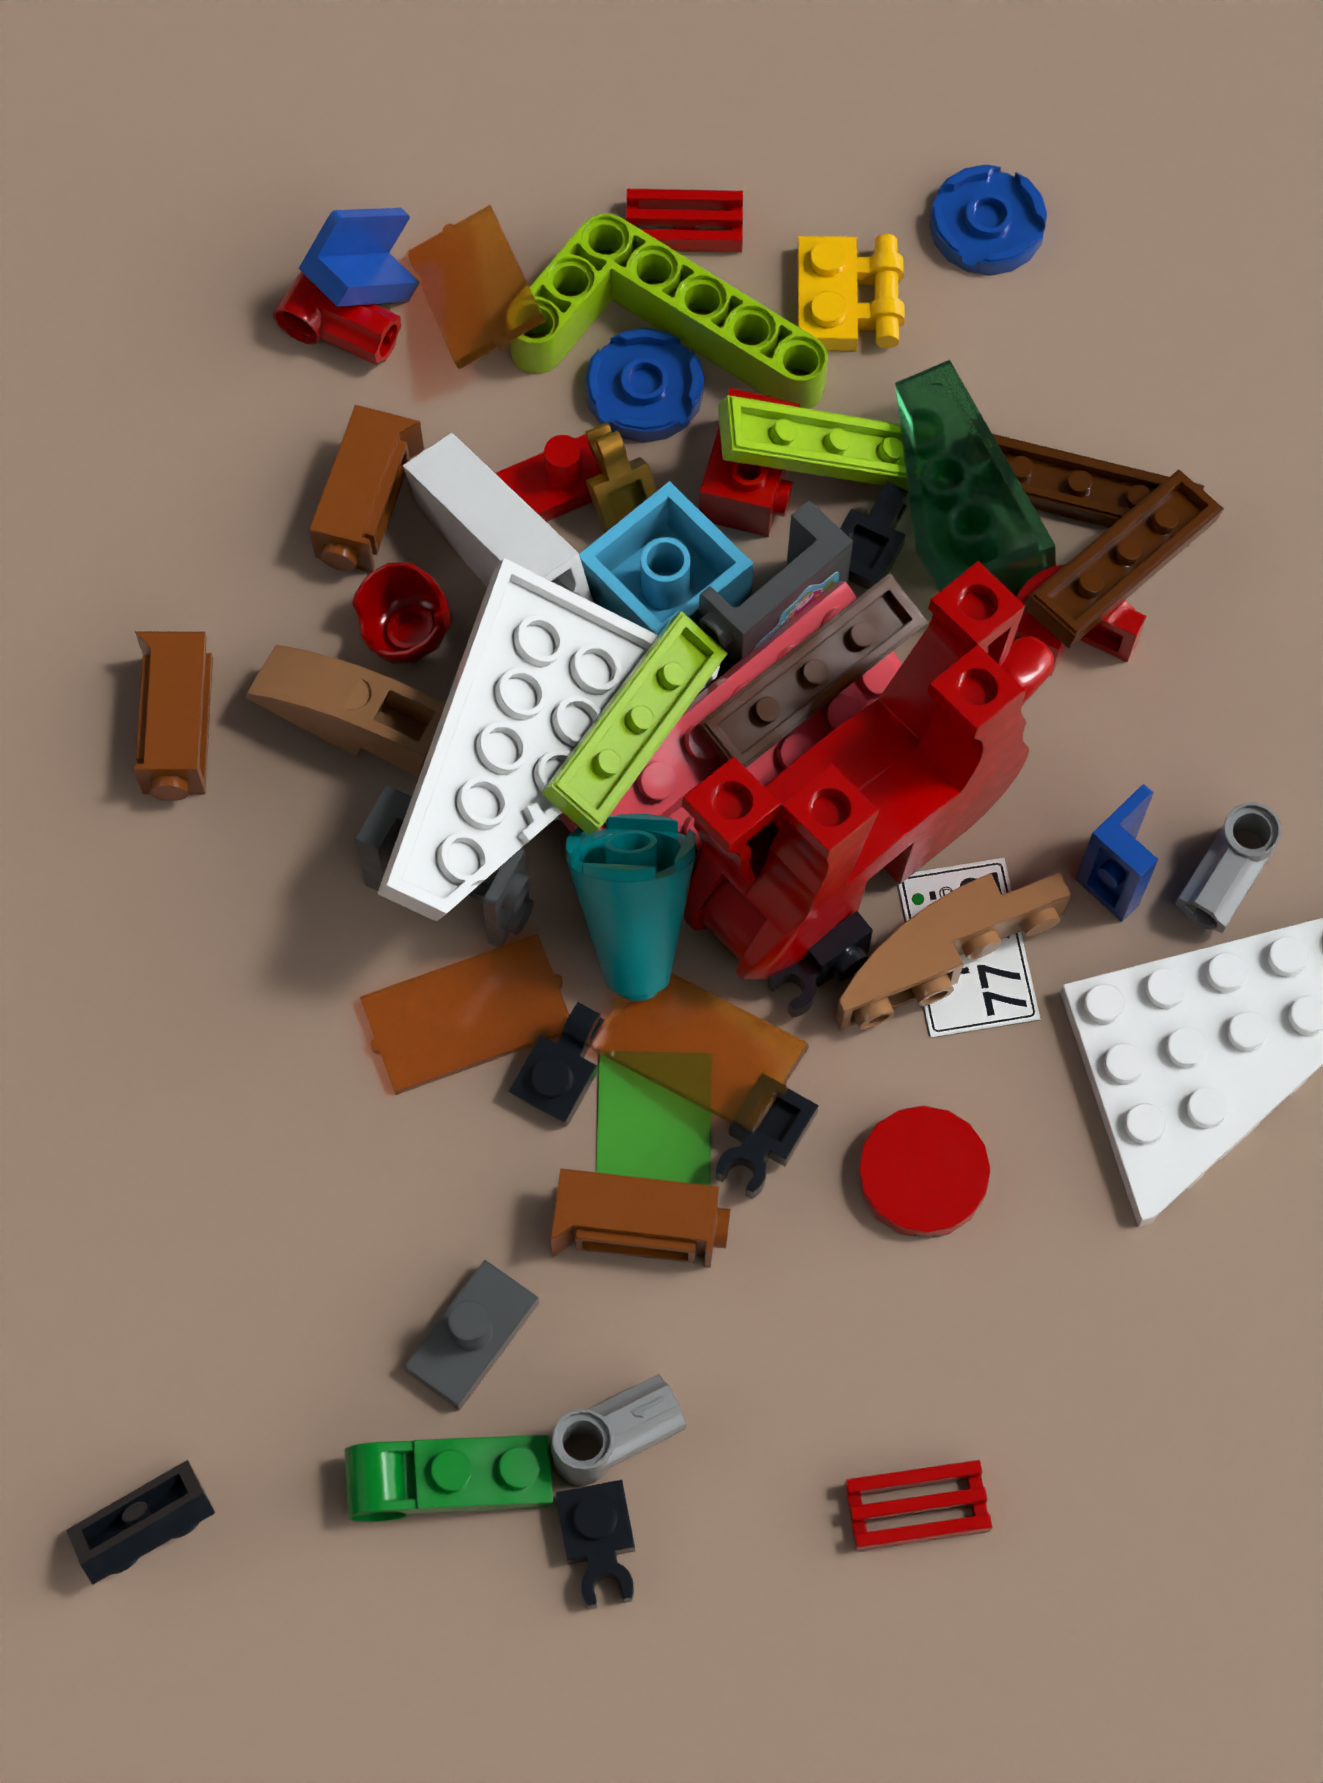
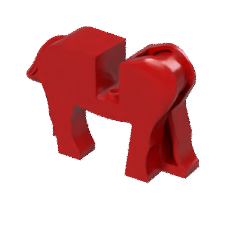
M979 561L931 598L928 609L933 615L927 629L876 701L826 735L765 787L733 756L683 796L682 807L694 818L693 826L702 840L701 851L691 877L683 917L694 931L709 928L739 959L736 974L742 981L768 979L804 959L808 955V949L837 924L858 911L866 883L871 877L884 868L899 884L903 883L984 816L1005 793L1021 771L1029 753V747L1023 742V732L1027 722L1021 713L1023 704L1038 690L1053 671L1054 656L1050 648L1038 637L1021 636L1014 639L1025 605Z

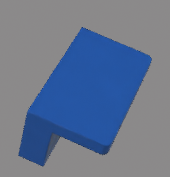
M402 208L334 210L326 219L299 269L337 307L409 301L420 282L389 252L409 221L410 216Z
M1145 784L1141 785L1092 833L1076 877V881L1121 922L1139 906L1158 861L1156 856L1135 839L1154 793Z

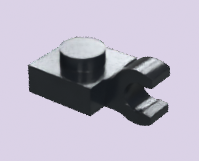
M887 481L868 516L851 508L840 527L853 540L848 575L849 581L869 590L888 575L905 545L906 534L895 530L907 509V505L904 502L909 495V491Z
M858 911L854 912L808 949V955L792 967L769 977L767 987L773 992L785 983L797 984L801 988L802 994L789 1003L788 1013L791 1017L803 1015L814 1003L816 986L819 988L834 976L838 981H843L855 974L869 958L866 953L869 952L873 929Z
M577 1002L565 1023L558 1043L542 1035L539 1036L509 1092L531 1106L569 1125L599 1071L597 1065L584 1059L604 1024L605 1020L601 1018V1014Z

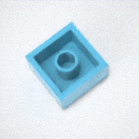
M670 481L579 553L593 603L657 635L681 611L698 626L699 595L709 586L732 607L740 606L752 595L754 563Z

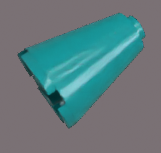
M619 814L609 816L606 820L607 828L598 830L590 836L580 827H577L566 840V861L607 987L619 993L624 999L643 1001L654 997L658 991L664 989L670 982L697 853L695 833L690 828L686 836L678 832V821L669 817L651 814Z

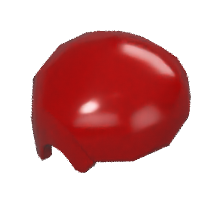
M387 563L370 572L353 597L352 606L358 617L362 640L372 652H376L380 658L392 664L415 663L439 649L450 626V610L444 592L430 574L413 563Z

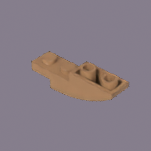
M282 645L274 646L246 695V699L355 757L363 748L419 778L445 707V703L372 670L331 656Z
M989 873L958 887L925 907L885 940L856 973L839 999L835 1019L840 1030L854 1024H858L861 1030L875 1027L892 1018L895 1014L894 1008L917 1000L919 1006H926L940 1001L954 991L952 985L958 983L964 965L960 955L965 954L968 960L978 959L998 949L1002 945L1001 939L1021 931H1024L1026 937H1031L1055 927L1061 921L1059 916L1063 915L1071 896L1061 873L1051 875L1001 895L992 874Z

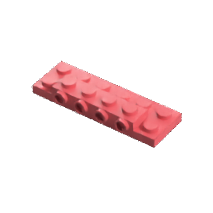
M834 582L758 647L753 649L700 693L609 816L619 814H651L677 820L678 832L686 836L690 828L695 833L697 849L695 867L701 851L702 840L693 826L694 818L682 807L683 796L724 764L695 726L855 601L857 597L847 582ZM894 651L766 751L746 769L765 787L826 735L876 701L902 665ZM563 812L558 815L570 833L579 827ZM606 821L599 830L607 828Z

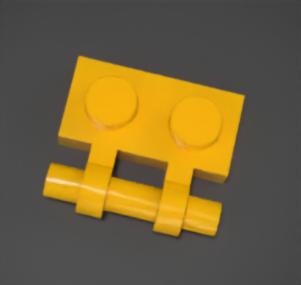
M891 234L879 235L874 239V254L870 257H857V237L798 236V327L816 337L824 345L826 351H857L858 331H875L876 345L881 348H893L899 344V328L905 322V306L898 297V282L904 277V260L898 253L897 238ZM858 285H875V300L871 303H858Z

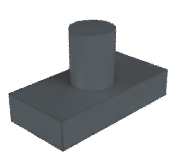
M484 1259L404 1366L406 1372L455 1408L461 1410L538 1306V1296Z

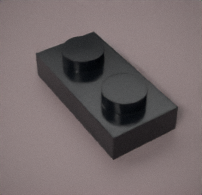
M186 1460L66 1531L81 1567L92 1585L111 1574H118L129 1569L141 1556L172 1538H180L189 1534L201 1521L215 1514V1511L189 1461Z

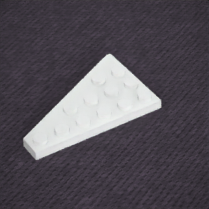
M503 558L492 573L377 894L437 922L560 815L562 811L541 792L659 635ZM720 666L717 667L703 688L717 677Z
M1323 918L1063 985L1060 994L1138 1227L1151 1224L1187 1188L1189 1189L1209 1168L1228 1154L1288 1096L1295 1093L1320 1067H1323Z

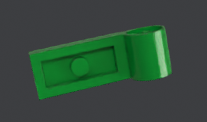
M548 1435L370 1442L349 1446L344 1449L347 1519L350 1521H391L417 1513L548 1508L553 1503Z

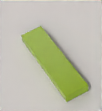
M727 395L718 404L723 460L883 486L888 481L903 489L938 494L948 485L941 431Z
M682 611L675 615L596 718L541 794L589 836L599 830L728 653Z

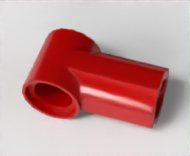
M302 271L299 272L273 312L274 320L278 326L294 339L312 345L317 344L321 339L376 366L381 361L387 360L395 347L396 339L401 329L400 316L378 305L366 304L337 307Z

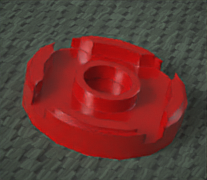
M923 1105L898 1110L876 1125L863 1145L858 1172L863 1199L879 1221L900 1234L915 1237L917 1234L923 1236L934 1234L933 1237L950 1234L972 1219L987 1194L991 1168L985 1144L968 1122L949 1110Z

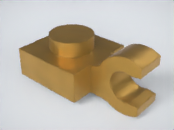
M607 422L585 431L589 448L602 472L585 481L603 534L657 492L649 464L641 457L628 461L620 433L618 431L612 432Z

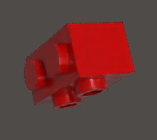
M730 388L728 392L730 396L800 407L798 403ZM719 425L699 492V510L713 524L769 537L774 516L785 517L787 514L793 481L785 480L787 470L723 460Z

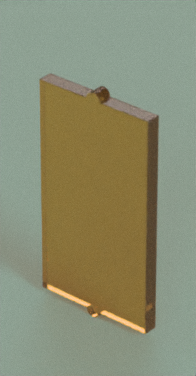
M491 205L455 225H445L442 232L406 252L458 369L467 366L495 349L504 350L507 348L508 342L546 322Z
M538 934L360 996L374 1035V1039L371 1041L372 1051L375 1054H381L395 1095L534 1046L540 1035L549 1040L559 1037L570 1015L560 991L563 986L562 977L559 974L553 973Z
M671 973L669 984L650 999L631 1001L621 996L615 997L612 1001L614 1010L591 1044V1048L595 1052L726 1121L738 1124L751 1133L758 1128L776 1100L777 1095L782 1096L787 1093L786 1083L809 1049L808 1042Z

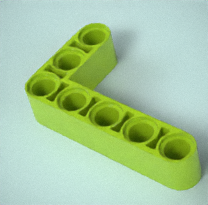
M598 214L584 222L509 313L508 326L511 357L514 364L530 374H543L559 365L613 300L659 330L669 332L678 337L683 345L765 396L798 403L801 408L810 409L818 404L824 395L828 353L824 345L816 337L623 218L613 214ZM603 250H609V251H613V252H615V253L606 255V254H599V253H597V252H600V251H603ZM659 280L663 283L655 285L645 283V281ZM568 291L581 293L576 296L562 295V293ZM702 309L708 310L712 313L706 315H698L696 313H693L692 311ZM532 333H542L546 335L538 339L526 337L527 335ZM746 339H754L761 343L757 345H746L744 343H741L740 341ZM799 369L807 371L810 374L805 376H796L794 374H791L789 371Z

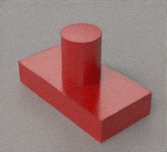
M584 434L575 439L568 435L554 436L546 443L544 452L496 472V475L547 522L593 502L585 480L602 472L592 455L586 435Z

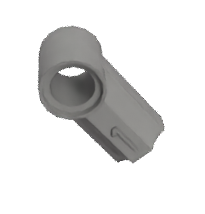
M1251 802L1236 806L1227 815L1220 832L1175 902V906L1182 910L1187 919L1204 929L1224 932L1258 875L1268 864L1279 843L1282 831L1281 823L1276 813L1268 806ZM1238 830L1253 832L1259 837L1262 847L1258 849L1242 847L1236 841L1233 832Z
M658 1374L588 1410L578 1409L570 1411L560 1418L553 1430L551 1449L553 1468L560 1478L573 1485L584 1486L595 1483L605 1475L607 1469L686 1429V1422L669 1384ZM578 1434L588 1435L596 1440L601 1450L593 1459L580 1461L575 1460L566 1453L563 1447L564 1443L572 1436Z

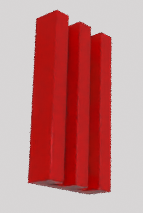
M627 189L626 221L637 228L638 225L673 226V229L640 230L674 251L742 252L743 191ZM696 226L731 227V231L695 229Z
M974 1460L846 1479L845 1489L856 1551L990 1532L993 1526L986 1504L988 1499L986 1488L983 1487L981 1461ZM967 1480L968 1489L864 1505L861 1495ZM967 1505L972 1507V1517L867 1532L865 1520Z

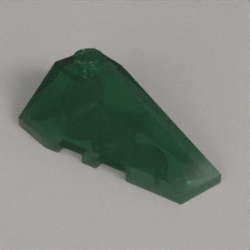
M947 360L895 383L916 553L938 593L979 561L1017 597L1021 588L1034 575L1047 568L1056 566L1055 543L952 362Z

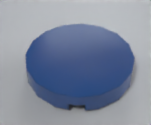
M986 164L964 168L945 180L933 201L929 227L934 245L947 261L967 272L995 275L1012 272L1032 259L1042 245L1047 211L1042 194L1028 178L1015 172L1014 177L1009 173L1000 172L1001 167Z
M650 328L623 331L610 338V344L604 346L600 352L598 348L590 359L585 378L589 409L600 424L607 422L610 425L611 431H618L623 439L639 442L667 439L685 429L700 411L704 393V376L701 362L693 350L691 354L688 348L681 345V339L669 332Z

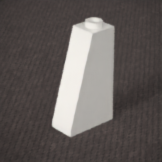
M453 433L423 450L419 455L403 465L417 506L486 588L489 585L494 568L503 558H506L593 602L579 553Z

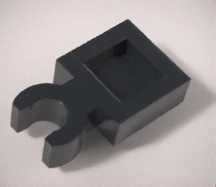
M761 1074L729 1127V1135L742 1142V1144L728 1149L721 1155L716 1167V1179L723 1182L733 1167L739 1165L746 1166L753 1173V1177L748 1182L745 1196L750 1199L755 1198L765 1185L767 1172L765 1163L768 1158L784 1167L787 1165L817 1115L819 1105L768 1076Z
M622 1479L555 1492L568 1564L588 1561L589 1569L584 1574L581 1584L582 1597L589 1610L597 1608V1599L594 1592L595 1586L600 1580L605 1578H612L620 1584L624 1603L632 1602L634 1595L632 1576L627 1568L618 1563L616 1556L635 1551Z

